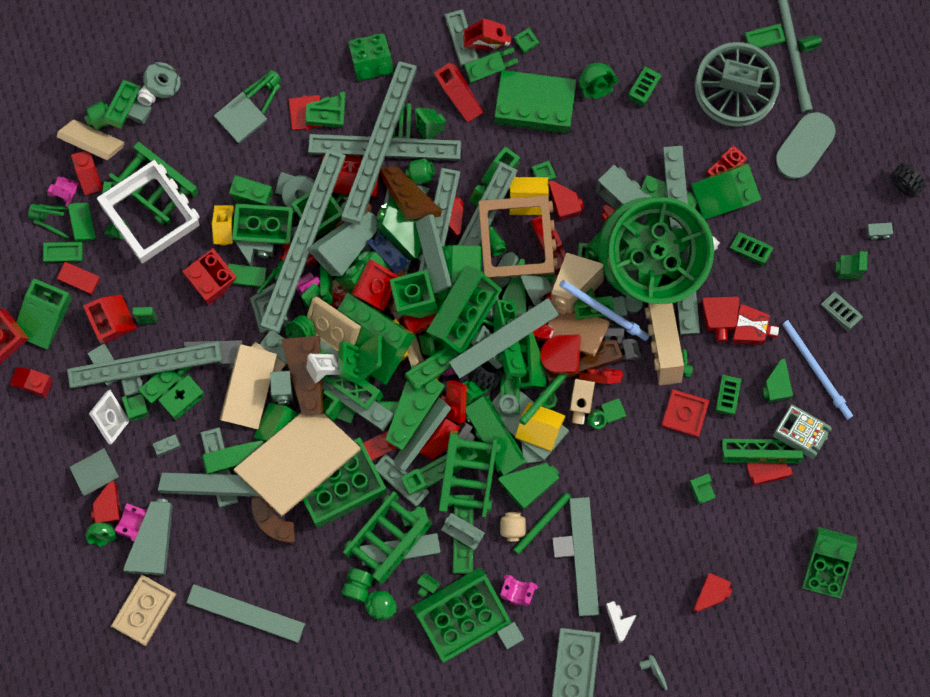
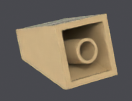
M566 253L551 293L552 305L556 311L562 314H571L575 310L574 303L579 299L560 287L562 280L567 281L584 293L591 288L594 292L603 283L604 265Z

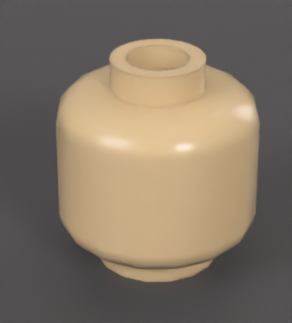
M508 512L505 513V516L501 517V536L507 537V541H519V537H523L526 534V519L521 516V513Z

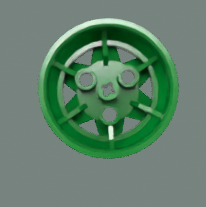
M643 197L624 203L608 217L599 235L598 259L599 263L604 265L603 274L608 282L623 295L652 304H670L689 297L704 283L713 264L714 242L705 219L687 203L666 197ZM648 214L645 225L634 221L638 217ZM668 216L677 221L682 228L670 230ZM658 225L662 227V234L660 236H656L654 233V229ZM622 237L629 246L619 251ZM689 247V256L685 264L679 253ZM639 252L641 260L636 263L633 260V255ZM672 257L674 265L669 268L666 265V260ZM638 270V283L626 271ZM663 274L674 279L665 285L658 286Z

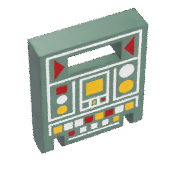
M791 404L773 437L796 450H802L804 455L814 459L832 428ZM787 419L794 423L790 430L783 427Z

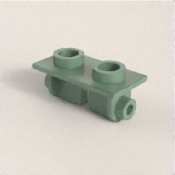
M452 513L447 517L441 529L474 550L485 534Z

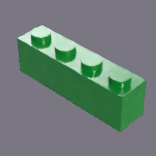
M483 396L466 407V419L469 423H473L476 428V436L483 440L484 443L491 444L494 436L497 437V442L501 443L499 455L495 454V467L500 474H510L528 463L488 396Z

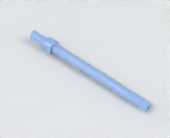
M561 281V288L624 327L631 335H636L644 341L649 338V334L641 330L636 323L627 321L567 281Z
M788 320L782 324L834 400L832 402L835 407L840 409L847 420L853 417V414L845 404V399L833 387Z

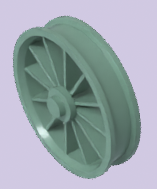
M741 42L727 43L708 53L699 67L695 80V94L702 110L714 121L730 127L749 126L763 119L772 109L780 88L777 67L768 54L754 45ZM735 53V61L739 62V53L752 57L748 65H751L754 59L762 63L765 67L762 74L768 71L772 83L761 82L759 88H772L770 100L759 93L756 96H750L766 105L756 112L745 93L726 88L706 98L703 87H719L720 81H702L704 71L706 70L720 79L723 74L709 66L714 59L718 58L724 67L726 61L722 55ZM730 92L720 111L709 103L721 95ZM732 95H736V117L722 113ZM739 95L743 98L752 115L739 117Z

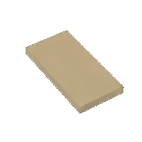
M241 344L238 345L220 420L254 429L259 428L271 380L270 372H273L277 354Z

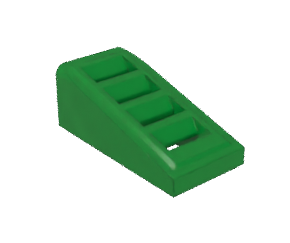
M644 67L627 99L644 107L662 75ZM648 73L652 75L653 77H655V80L646 77L645 74ZM642 79L652 83V85L650 86L642 82ZM639 85H641V86H643V87H645V88H647V89H649V90H648V91H645L644 89L640 88ZM636 90L643 93L645 96L643 97L635 93Z
M739 232L730 249L763 267L773 247ZM741 239L745 240L741 248L737 247ZM750 243L751 246L748 251L744 250L746 245ZM755 246L758 247L755 254L751 253ZM761 250L765 251L762 257L758 256Z
M313 283L301 295L305 308L308 310L314 297L317 296L323 300L320 288L316 283Z
M722 375L715 413L734 417L741 384L740 378ZM725 381L736 383V387L725 385ZM724 388H725V389H729V390H734L735 392H734V394H733V393H729V392H724ZM723 396L732 397V398H733V401H732V400H728V399H723L722 397H723ZM721 402L731 404L732 407L722 406Z

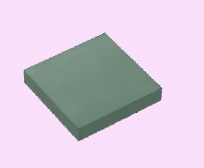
M243 92L214 115V118L238 144L268 121L252 101L246 98Z
M105 448L70 466L84 496L119 477Z

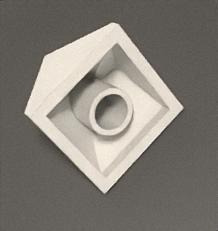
M108 390L89 413L108 444L114 442L130 421L111 390Z

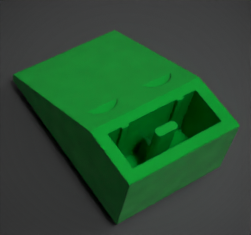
M33 278L16 322L28 336L29 340L27 342L46 350L49 349L72 301V297L68 292Z
M817 527L802 588L841 599L857 547L856 537Z

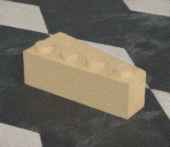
M648 303V307L645 308V317L650 322L648 333L649 336H652L651 350L655 356L654 367L657 370L659 385L682 383L684 363L673 304Z

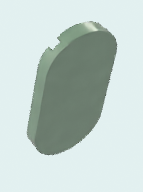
M814 112L805 115L800 120L776 155L777 168L783 176L789 179L803 178L811 172L835 136L834 123L828 116Z

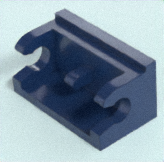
M378 233L377 236L379 238L376 241L370 238L367 243L372 252H376L391 268L390 270L397 274L410 262L386 237Z

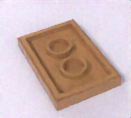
M575 310L571 314L557 312L559 315L548 323V326L554 329L552 337L579 334L581 336L580 353L595 357L610 325L609 321L598 317L577 320Z

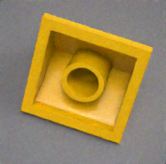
M515 177L510 186V199L549 196L548 178ZM540 207L510 209V215H542Z
M531 402L528 403V405H527V407L525 408V410H524L522 416H523V415L526 413V411L533 405V403H531ZM540 407L526 425L519 423L515 438L552 452L565 415Z

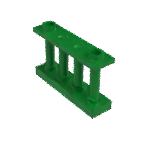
M140 142L134 146L136 152L135 159L118 178L112 173L109 175L114 187L128 178L141 162L147 161L150 163L155 160L158 165L162 164L167 171V174H165L169 180L172 178L180 187L179 194L183 193L185 196L190 195L194 198L199 193L195 185ZM146 184L130 194L133 199L154 214V219L161 225L165 223L170 226L172 224L168 218V215L176 207L172 200L162 212L153 206L165 192L161 185L147 201L139 195V192Z
M450 430L439 511L447 512L448 506L451 507L452 505L482 509V517H486L487 512L491 511L492 500H489L493 467L495 454L499 455L501 443L497 442V437L493 436L492 444L463 440L462 437H458V431ZM463 447L491 451L489 463L459 459L458 456H455L456 449ZM458 466L487 470V480L482 482L456 478V476L452 475L453 468ZM461 486L485 490L484 500L478 501L453 497V495H450V488Z
M394 491L383 499L382 506L357 536L346 543L345 550L343 551L349 559L355 554L371 567L375 573L373 577L381 585L432 525L431 521L424 515L421 518H416L398 504L397 501L400 498ZM391 508L412 524L413 528L408 534H404L384 518ZM378 524L382 525L399 539L400 543L396 548L391 549L372 533ZM365 539H368L387 555V559L383 564H378L359 548Z

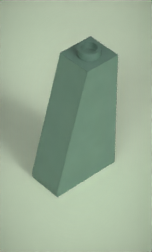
M365 212L360 225L344 222L311 245L307 250L331 276H342L365 247L367 241L378 230L376 227V216L371 212Z
M156 499V502H150L125 563L124 571L126 573L166 576L173 505L168 503V500Z

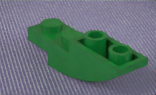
M495 301L494 332L517 318L514 301ZM519 341L497 354L498 362L503 363L506 376L523 377L526 374Z

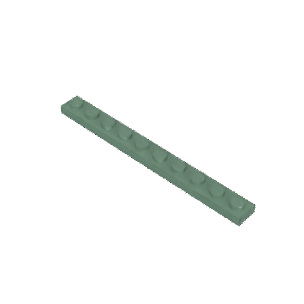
M398 62L341 216L342 221L360 225L417 71V66Z
M663 147L667 198L677 199L688 204L683 147ZM669 217L670 230L682 228L677 221ZM689 247L679 253L685 264L689 256ZM695 291L689 297L677 302L680 335L700 333Z
M329 149L326 151L260 326L262 328L280 333L310 253L307 249L314 243L346 156L344 154Z

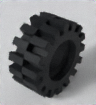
M900 164L890 174V179L893 180L892 183L896 185L895 187L899 188L902 193L904 192L906 196L909 195L910 198H916L926 187L922 175H919V172L915 171L913 167H909L908 164Z
M486 361L467 373V376L472 378L471 381L473 383L476 382L477 386L482 385L484 389L486 387L487 389H494L503 377L504 369L503 367L496 369L489 361Z

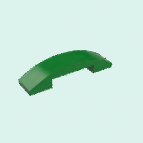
M463 447L456 449L455 456H458L459 459L474 461L479 457L475 449ZM447 454L419 470L417 468L401 477L410 495L443 481ZM457 466V468H453V474L457 473L464 467Z

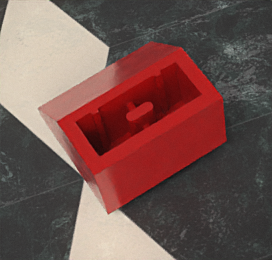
M213 248L182 271L185 278L208 306L221 297L237 279Z
M122 295L102 297L83 305L101 345L137 330Z

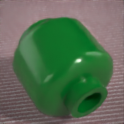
M100 101L86 109L87 115L84 118L89 127L93 125L98 130L109 125L103 122L109 108L108 103L104 104Z
M427 159L411 161L408 169H406V175L416 185L430 183L432 177L435 176L433 163Z

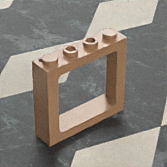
M548 196L479 201L484 274L491 280L519 278L522 275H554V270H557L558 266L557 258H553V251L556 250V241L551 237V232L554 231V220H550L553 204L552 201L548 200ZM540 207L542 212L545 262L542 264L492 266L488 211Z

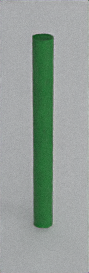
M559 374L519 419L522 425H526L569 374Z
M565 492L515 546L513 551L519 555L566 504L571 496Z

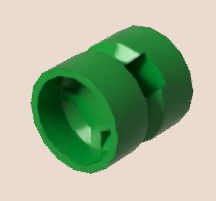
M350 568L347 575L348 583L344 584L341 595L365 603L369 593L367 587H371L374 579L373 575L359 569Z

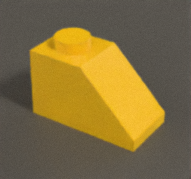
M234 205L214 206L212 220L213 242L219 245L233 244Z

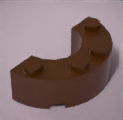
M252 496V512L262 532L278 543L296 545L294 523L278 518L273 508L262 497Z

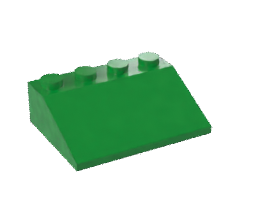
M502 70L495 124L569 134L576 80Z
M347 293L337 310L361 326L355 346L361 347L376 334L381 336L382 364L370 375L386 385L416 335L353 294Z
M360 437L353 441L361 450L303 498V502L317 529L387 494L386 487Z
M480 567L411 607L443 663L511 624L490 581Z

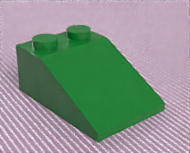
M745 163L691 184L704 219L761 200L749 164Z

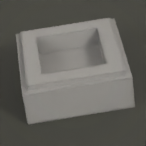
M572 536L552 538L554 558L574 556Z

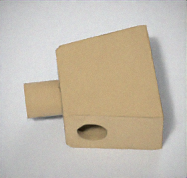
M574 380L570 411H574L572 423L584 425L585 413H590L595 382ZM578 399L585 401L583 408L577 406Z

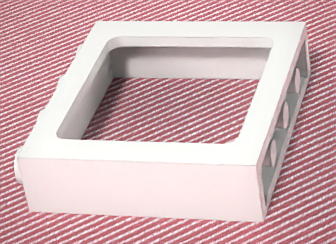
M155 160L97 198L102 209L142 264L199 226L198 219L200 216L194 208H189L187 205L189 201L185 195L178 193L176 190L178 186L172 178L170 180L165 175L167 174L166 169L162 164L158 165ZM156 179L185 217L186 222L148 248L143 249L113 206L151 180Z

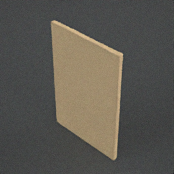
M301 413L234 468V471L280 516H283L359 452L361 448L324 413L306 416Z

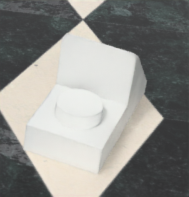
M310 354L308 356L306 368L315 383L325 375H338V361L334 354Z
M613 601L606 604V609L617 641L621 643L624 641L636 615L621 620L620 617L623 616L619 605H615Z

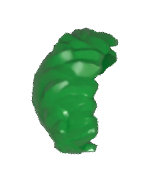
M104 522L91 524L86 532L88 544L95 543L98 547H102L116 538L114 528Z
M383 590L373 591L366 598L365 608L369 616L384 621L395 614L397 604L389 592Z

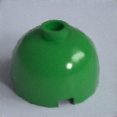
M604 63L589 64L579 77L581 91L588 99L589 97L598 99L606 96L613 91L612 87L614 84L616 86L618 84L615 72Z

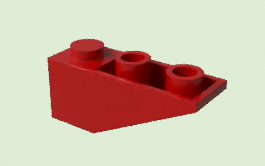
M449 62L434 72L441 86L467 122L484 113L456 65Z

